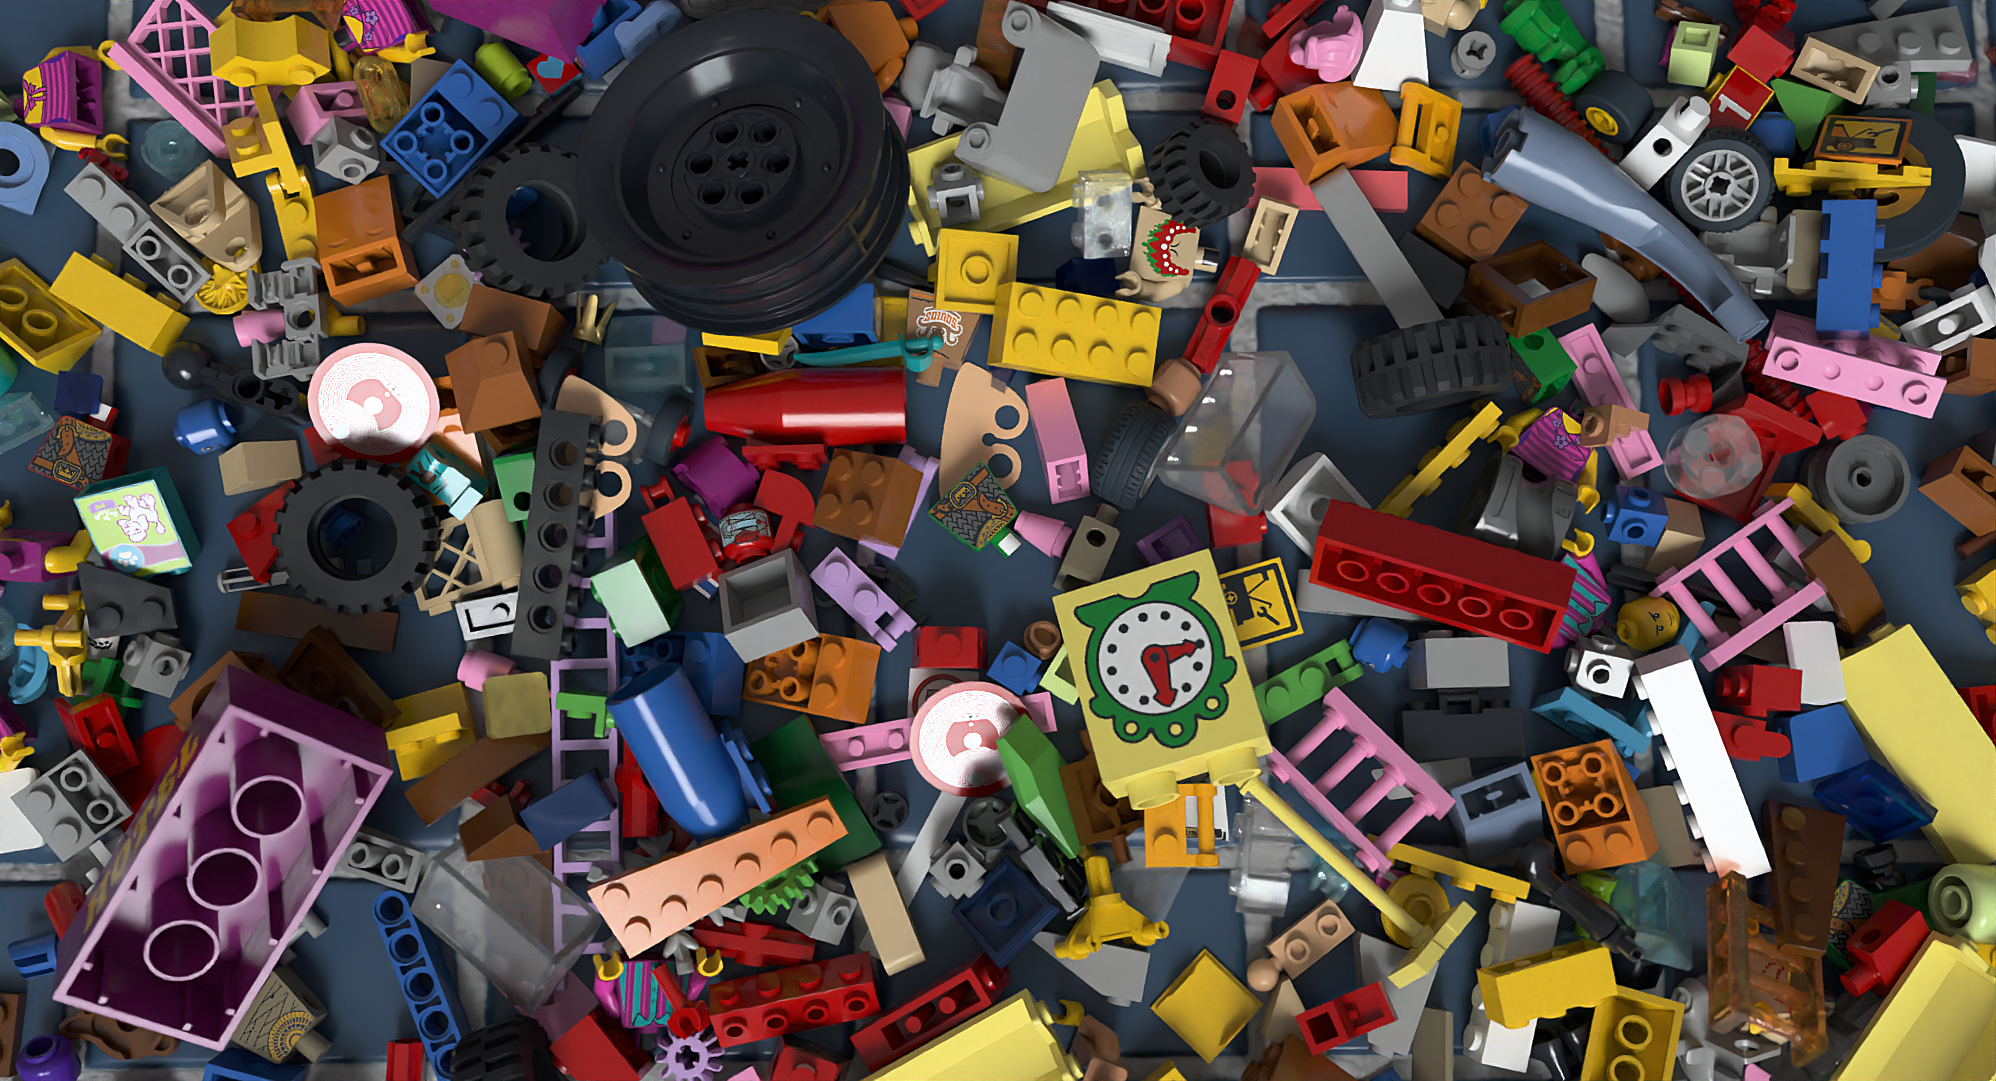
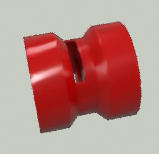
M1705 373L1690 374L1683 380L1676 376L1662 378L1658 387L1661 410L1666 416L1680 415L1684 410H1690L1694 413L1708 411L1711 408L1713 397L1711 383Z

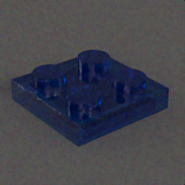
M1873 758L1818 783L1813 793L1814 797L1833 812L1847 816L1846 822L1875 845L1932 823L1938 812L1934 806Z

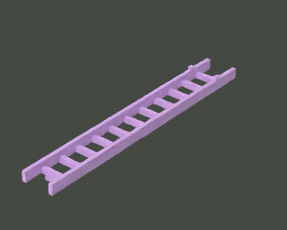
M617 508L605 514V537L595 538L594 533L587 534L586 547L605 548L606 559L617 553ZM555 530V539L563 546L567 538H561V530ZM552 565L549 571V577L553 584L559 586L562 581V572L556 565ZM582 578L581 588H591V579ZM550 606V625L554 626L557 621V614ZM608 611L607 618L576 619L575 628L578 629L607 628V658L551 660L553 792L574 780L565 779V750L609 749V778H604L618 804V808L610 813V819L598 820L581 830L610 831L611 860L567 861L566 840L554 846L556 991L565 990L569 986L568 954L607 953L601 946L606 941L568 942L569 927L567 913H600L593 901L567 902V873L589 872L591 865L613 871L614 861H618L623 865L622 792L618 790L614 779L615 769L621 762V732L616 727V729L611 728L609 739L565 740L564 710L555 709L557 692L564 690L563 669L608 668V693H613L620 687L619 638L615 636L611 629ZM623 947L620 949V951L618 952V954H623V953H625V950H624Z

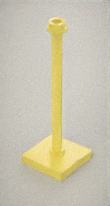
M1262 771L1255 777L1235 783L1241 789L1239 792L1243 796L1247 791L1255 796L1411 938L1409 943L1413 945L1412 948L1387 977L1399 989L1426 975L1477 913L1465 901H1462L1435 918L1430 926L1427 924L1422 926L1259 779L1263 775Z

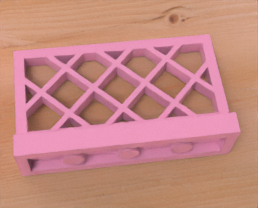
M155 0L125 44L115 42L107 55L217 158L230 159L221 126L228 125L227 109L241 108L242 117H259L254 100H250L249 87H239V102L226 103L224 81L227 80L214 75L199 77L196 55L210 54L209 35L220 26L192 0H176L180 4L182 22L168 23L167 7L172 0ZM204 26L208 30L209 47L196 49L193 27ZM183 28L185 50L171 51L169 30ZM151 31H158L160 52L150 53L142 45ZM186 56L188 78L178 79L173 73L172 58ZM213 82L215 104H205L201 100L199 83ZM268 86L273 103L285 88L284 86Z

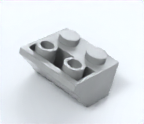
M84 748L78 750L10 797L62 862L135 813Z

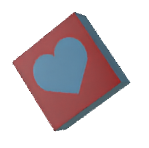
M544 53L526 64L530 74L551 100L571 82L575 83L582 78L580 71L574 64L571 65Z

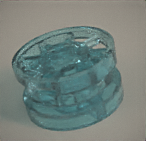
M174 120L160 121L151 126L144 134L147 136L144 145L141 144V154L145 163L163 177L174 182L183 180L189 175L188 172L195 165L199 167L200 163L206 162L209 158L208 148L180 122Z
M1330 837L1328 841L1359 868L1360 862L1355 857L1357 851L1353 848L1348 850L1343 848L1336 839ZM1318 854L1310 869L1306 888L1311 891L1318 888L1326 893L1327 899L1338 903L1346 894L1351 883Z

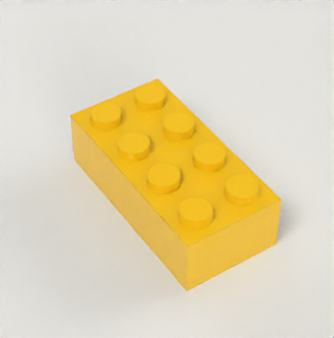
M1013 281L998 285L987 365L1132 389L1151 387L1162 308Z

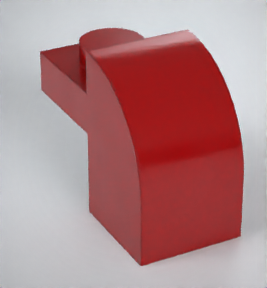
M766 468L753 506L782 518L775 536V544L771 548L770 554L773 555L792 548L794 553L798 555L805 537V533L800 531L801 526L804 525L817 530L818 526L812 524L817 507L816 501L806 486L796 478Z
M1382 980L1334 998L1295 1016L1312 1056L1399 1019Z

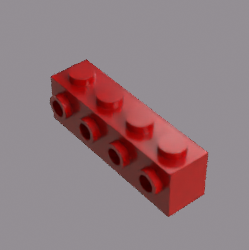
M869 951L709 985V1017L721 1048L882 1014L878 981Z

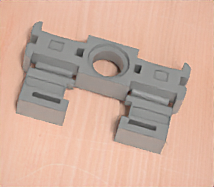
M305 257L283 262L281 268L286 273L280 270L258 275L252 269L246 270L249 304L257 310L268 309V304L279 302L281 306H284L286 337L290 340V342L287 339L282 340V345L276 344L273 347L269 343L263 344L258 339L251 340L253 373L262 380L293 375L299 381L311 380V374H314L319 365L324 361L322 339L329 338L326 300L318 294L316 270L322 269V265L313 257ZM307 310H313L315 312L313 323L305 328L298 327L297 321L300 314Z

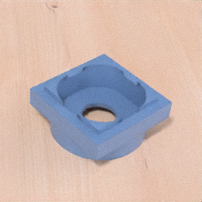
M0 120V149L12 151L19 159V169L15 174L11 176L0 175V205L31 216L36 207L42 186L47 180L49 166L56 145L18 124Z

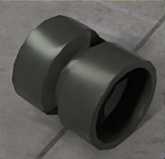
M987 795L980 796L970 803L965 810L962 824L964 834L971 844L979 849L990 851L999 849L1009 842V836L1000 826H996L994 822L997 812L1008 805L1007 802L1000 797Z

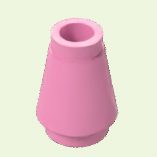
M283 309L242 311V315L233 317L235 332L242 347L252 346L251 340L258 339L265 344L286 335Z
M1024 510L1017 518L1013 530L1050 558L1054 555L1063 558L1075 535V530L1068 527V522L1029 513Z

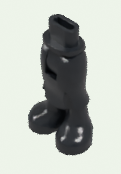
M1542 836L1531 841L1516 860L1514 867L1515 875L1521 880L1531 883V887L1549 896L1550 903L1568 912L1600 945L1615 954L1623 953L1634 963L1640 961L1644 957L1646 950L1635 941L1636 931L1626 924L1625 920L1612 906L1600 897L1587 891L1576 878L1566 881L1562 877L1565 866L1559 847L1553 846L1548 839Z
M1573 1013L1560 1019L1557 1023V1029L1571 1050L1577 1065H1569L1562 1041L1555 1030L1550 1028L1535 1030L1529 1058L1542 1061L1550 1071L1553 1081H1580L1592 1022L1591 1013Z

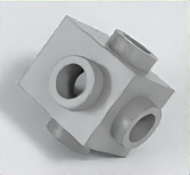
M1884 58L1875 61L1881 68L1861 104V112L1878 108L1907 109L1910 99H1916L1918 93V76L1911 75V60L1898 61L1894 58Z
M333 115L311 139L315 168L352 184L358 185L369 173L375 171L380 162L375 134L362 126L354 125Z
M949 163L940 169L932 170L934 185L926 187L930 210L938 208L941 226L980 220L978 201L985 200L981 177L974 178L971 167L967 164Z
M160 630L156 632L155 636L139 633L136 641H132L125 651V664L119 676L133 687L171 698L178 681L184 679L188 673L191 653L179 645L181 639Z
M1593 635L1590 639L1578 636L1575 649L1569 648L1567 651L1564 671L1568 673L1573 687L1585 691L1592 697L1606 694L1622 698L1634 660L1626 646L1617 645L1614 640L1608 637Z
M957 839L951 845L946 840L929 857L934 862L928 870L933 875L929 882L945 898L950 893L956 899L963 893L970 898L986 882L981 876L986 871V866L982 863L986 857L969 841L964 845ZM960 863L964 866L965 874L961 878L951 876L949 868L952 864Z
M824 876L822 882L812 879L815 882L814 885L802 888L801 891L805 897L802 900L796 898L786 922L811 938L839 945L858 900L845 893L846 885L838 880Z

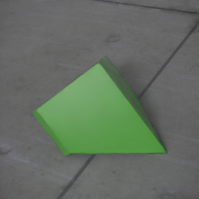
M1777 78L1770 82L1787 119L1791 120L1796 126V139L1803 152L1809 151L1820 137L1826 116H1841L1850 101L1806 81L1793 78Z

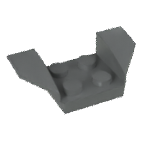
M1681 304L1676 305L1649 323L1611 324L1599 334L1605 347L1624 358L1650 338L1653 340L1652 343L1656 348L1667 353L1674 352L1687 360L1686 364L1691 369L1712 375L1713 378L1710 383L1713 400L1710 410L1745 395L1741 371L1746 364L1749 345L1745 342L1737 343L1728 332Z

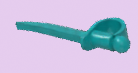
M898 333L899 340L827 352L794 354L793 358L807 365L832 367L902 355L904 365L909 370L922 372L932 364L934 360L933 350L941 349L944 345V340L940 335H932L929 340L927 336L903 340V334ZM927 352V353H926L925 355H923V356H912V355H911V354H917V353Z

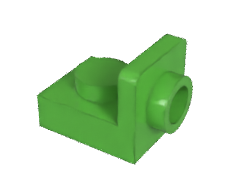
M564 689L557 692L555 709L567 710V717L590 719L592 718V712L597 713L595 737L604 738L610 734L611 728L616 729L617 727L605 706L606 699L612 693Z

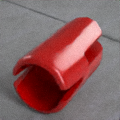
M73 881L61 882L52 887L45 896V909L60 941L87 898L85 896L87 889L82 883H78L77 888Z

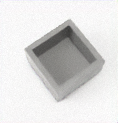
M792 548L718 575L724 636L745 663L819 636L810 576Z
M1453 630L1428 631V633H1418L1419 640L1407 642V646L1412 648L1407 658L1409 690L1510 686L1508 646L1506 641L1469 630L1468 632H1458V638H1453Z

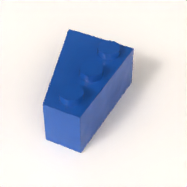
M1877 199L1823 200L1822 213L1824 220L1823 234L1820 240L1821 262L1816 314L1817 340H1869L1870 328H1879L1880 303H1872L1873 288H1882L1883 264H1875L1876 249H1884L1886 225H1877Z

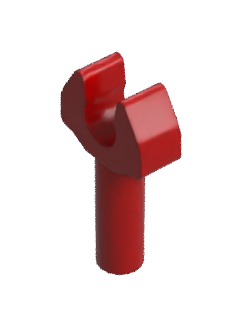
M666 962L651 970L673 1007V1013L670 1019L667 1020V1024L673 1033L686 1040L695 1033V1029L701 1032L710 1025L709 1009L703 1000L690 1001L687 999Z

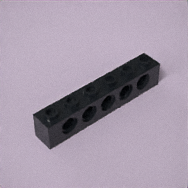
M542 408L510 654L561 661L571 657L572 652H575L577 649L579 629L575 628L577 612L581 611L585 599L584 588H581L582 572L587 570L590 561V549L586 547L588 531L592 530L595 522V508L591 506L593 490H597L601 478V469L597 466L598 451L603 448L606 440V427L602 425L603 416ZM570 443H573L578 449V459L574 464H570L565 457V449ZM565 483L573 491V499L569 505L564 504L560 499V489ZM559 524L565 527L568 534L567 541L563 546L556 541L554 536L555 529ZM552 565H556L562 572V581L559 586L553 584L550 580L549 571ZM547 605L551 606L557 614V621L554 626L549 625L544 618V610Z

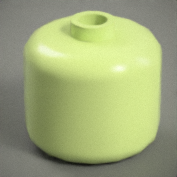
M1955 863L1943 867L1934 876L1929 887L1928 907L1936 928L1943 935L1952 937L1953 934H1958L1974 944L1996 945V865Z

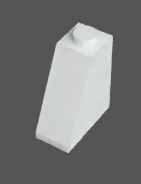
M1372 0L1362 24L1364 32L1363 50L1356 67L1350 74L1353 86L1400 92L1402 84L1414 82L1429 88L1424 22L1420 1Z

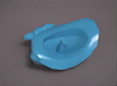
M17 623L20 629H33L30 625ZM18 646L17 663L12 668L13 675L9 678L11 688L8 698L13 699L12 702L14 704H25L39 698L46 690L49 681L47 671L51 669L52 664L48 660V653L41 646Z

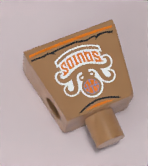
M910 288L906 339L927 336L929 340L932 335H940L944 340V345L941 349L933 350L934 360L926 370L917 373L916 382L926 386L938 387L943 367L960 370L982 321L983 314L933 310L934 293ZM927 352L917 353V354H911V355H912V356H923V355H925Z

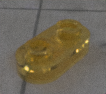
M364 56L355 64L353 71L354 82L372 127L380 133L389 134L410 112L393 64L381 56ZM378 71H380L382 77L380 82L377 78ZM392 109H394L395 112L394 119L391 116Z

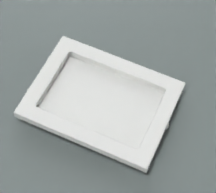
M1058 1V4L1048 2L1046 16L1091 42L1098 51L1101 61L1161 77L1163 68L1167 64L1166 57L1170 52L1172 38L1171 35L1165 34L1162 28L1067 1Z

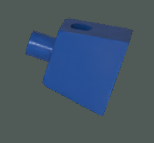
M1801 703L1800 711H1794L1773 718L1774 732L1785 735L1791 743L1789 753L1785 757L1778 758L1782 782L1801 783L1872 762L1852 720L1841 703L1825 705Z

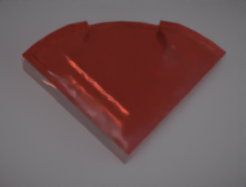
M1248 17L1243 23L1237 39V53L1260 61L1276 41L1270 39L1265 31Z

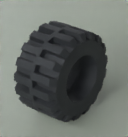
M1206 118L1191 122L1160 141V144L1152 152L1154 157L1149 160L1148 167L1152 170V173L1149 174V182L1154 184L1155 190L1152 192L1155 199L1159 198L1162 203L1161 209L1165 213L1170 212L1173 221L1176 223L1183 221L1186 228L1192 229L1197 227L1198 229H1205L1208 226H1212L1246 207L1250 202L1248 198L1254 194L1255 188L1252 184L1256 182V173L1252 171V167L1255 166L1253 157H1249L1247 153L1249 148L1246 143H1242L1238 139L1239 134L1234 129L1229 131L1227 124L1222 121L1215 123L1214 119Z

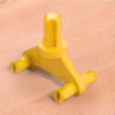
M72 590L69 595L46 593L43 596L42 602L45 611H66L55 625H45L42 630L17 628L14 634V642L16 646H41L48 653L50 664L56 666L59 692L66 697H73L85 691V680L81 673L83 662L89 656L86 645V632L81 630L86 611L82 590Z
M1105 856L1089 857L1084 860L1091 896L1088 911L1080 916L1065 941H1059L1055 944L1054 953L1060 959L1068 957L1072 960H1081L1086 958L1090 952L1099 951L1101 942L1122 938L1126 945L1136 943L1139 946H1150L1157 939L1166 938L1169 934V927L1164 921L1153 923L1122 900L1120 893H1114Z

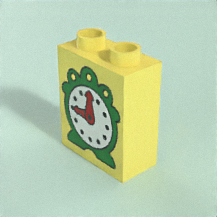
M1209 548L1052 597L1102 782L1116 799L1128 796L1132 809H1149L1167 804L1179 798L1180 792L1176 782L1178 780L1209 772L1213 786H1226L1248 780L1261 772L1257 757L1273 753L1274 751L1220 577Z

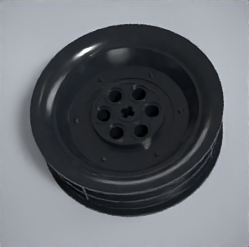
M767 9L741 10L708 17L674 31L644 50L621 71L601 96L585 127L576 163L577 195L584 219L598 243L614 260L624 267L629 280L638 293L655 310L677 324L695 331L722 336H754L790 328L822 314L848 297L873 273L890 250L906 214L911 185L910 161L903 136L892 115L883 105L881 91L875 75L859 50L841 33L820 21L793 12Z

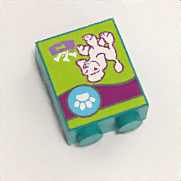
M166 465L87 484L74 498V502L103 565L107 569L117 572L122 570L135 574L140 579L149 581L154 575L166 572L169 575H178L190 570L202 552L201 545Z

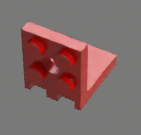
M1752 393L1743 395L1711 410L1674 487L1673 493L1741 527H1745L1752 522L1754 518L1752 513L1758 509L1763 499V493L1767 490L1782 456L1818 444L1824 429ZM1722 464H1728L1735 470L1736 478L1731 485L1725 484L1719 477V468Z

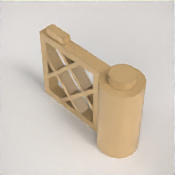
M502 499L488 501L473 507L462 521L455 516L440 521L441 527H438V532L442 531L438 538H441V545L434 560L438 561L444 547L459 554L460 557L451 575L434 566L432 572L448 580L440 596L429 599L425 585L431 573L426 576L424 583L415 591V596L420 611L429 610L430 616H435L455 609L453 601L501 585L503 591L518 588L524 544L517 521L508 522ZM466 523L470 537L462 550L447 541L455 526ZM473 549H474L475 556L471 555V552H472ZM467 560L478 564L483 581L469 585L458 579ZM455 585L461 587V589L452 591Z

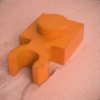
M1883 271L1882 288H1873L1872 303H1880L1881 313L1899 314L1906 310V306L1915 310L1932 302L1931 300H1922L1918 296V289L1923 290L1932 287L1933 281L1922 278L1908 284L1906 283V272Z

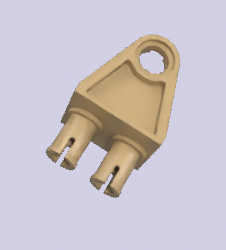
M209 158L206 162L200 163L199 167H196L193 172L175 186L170 187L169 191H165L160 198L149 206L201 254L232 271L241 272L252 267L262 254L259 208ZM244 246L246 251L236 258L234 256L235 253Z

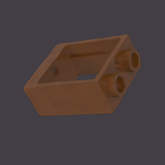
M1540 239L1470 265L1463 298L1486 316L1492 315L1497 317L1503 323L1504 329L1518 339L1589 311L1598 278L1544 239ZM1535 279L1549 289L1550 292L1532 298L1516 285Z

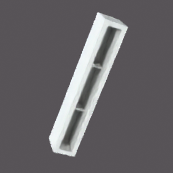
M1680 644L1634 660L1639 675L1631 678L1640 700L1649 698L1653 710L1645 713L1654 736L1661 733L1664 736L1667 745L1661 746L1659 749L1668 771L1676 768L1680 780L1674 781L1673 785L1681 804L1690 803L1694 814L1688 815L1686 818L1694 838L1703 837L1707 848L1699 851L1708 873L1717 871L1724 886L1772 871L1696 671L1684 645Z

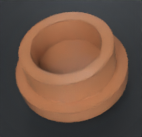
M1038 621L1030 624L1025 629L1022 635V644L1026 652L1040 660H1048L1053 658L1060 650L1061 635L1054 624L1048 621Z

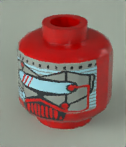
M741 503L732 506L729 509L730 513L719 522V532L724 554L728 558L736 560L738 565H747L768 557V553L775 544L769 514L763 509L753 508L751 503Z

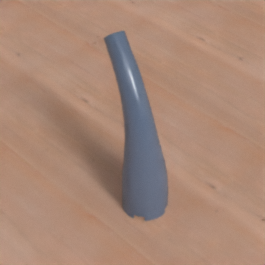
M1522 106L1521 111L1515 108L1504 119L1493 136L1499 139L1494 150V157L1484 156L1481 167V177L1483 180L1537 206L1574 219L1610 235L1636 250L1683 285L1713 315L1737 343H1742L1752 338L1768 324L1769 319L1721 261L1678 218L1588 141L1555 121Z

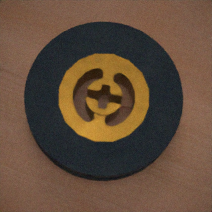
M1878 108L1851 115L1913 120L1902 163L1899 164L1898 168H1896V165L1891 166H1894V169H1899L1902 166L1932 168L1931 186L1878 188L1874 192V196L1873 188H1862L1863 200L1871 199L1873 196V199H1877V225H1886L1884 249H1876L1875 262L1894 261L1914 255L1937 241L1949 229L1960 210L1966 182V165L1962 150L1954 136L1943 125L1919 112L1902 108ZM1819 138L1809 150L1803 165L1818 160V158L1813 157ZM1878 164V170H1889V164ZM1812 190L1811 195L1800 197L1801 210L1822 211L1823 200L1859 199L1853 194L1832 195L1829 194V190Z

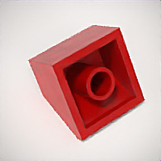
M601 1005L586 1015L549 1047L554 1053L552 1059L557 1068L563 1074H571L575 1080L640 1081L656 1065L645 1050L633 1048L634 1036L627 1028H622L614 1018L607 1016Z

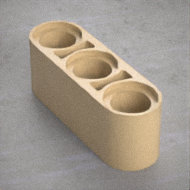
M885 851L847 865L846 869L888 976L927 961L921 940Z

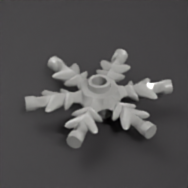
M660 819L659 837L639 838L637 840L639 846L650 855V857L643 858V861L649 864L660 861L661 857L676 852V850L667 852L673 838V832L670 830L662 836ZM618 861L613 862V871L591 865L587 881L597 882L626 871V869ZM728 902L708 915L715 924L723 926V916L745 922L748 909L742 904ZM691 925L670 935L663 950L664 958H668L674 953L678 975L694 971L689 949L698 950L699 944L685 932L694 929ZM615 934L601 945L611 957H613V950L619 952L622 948Z

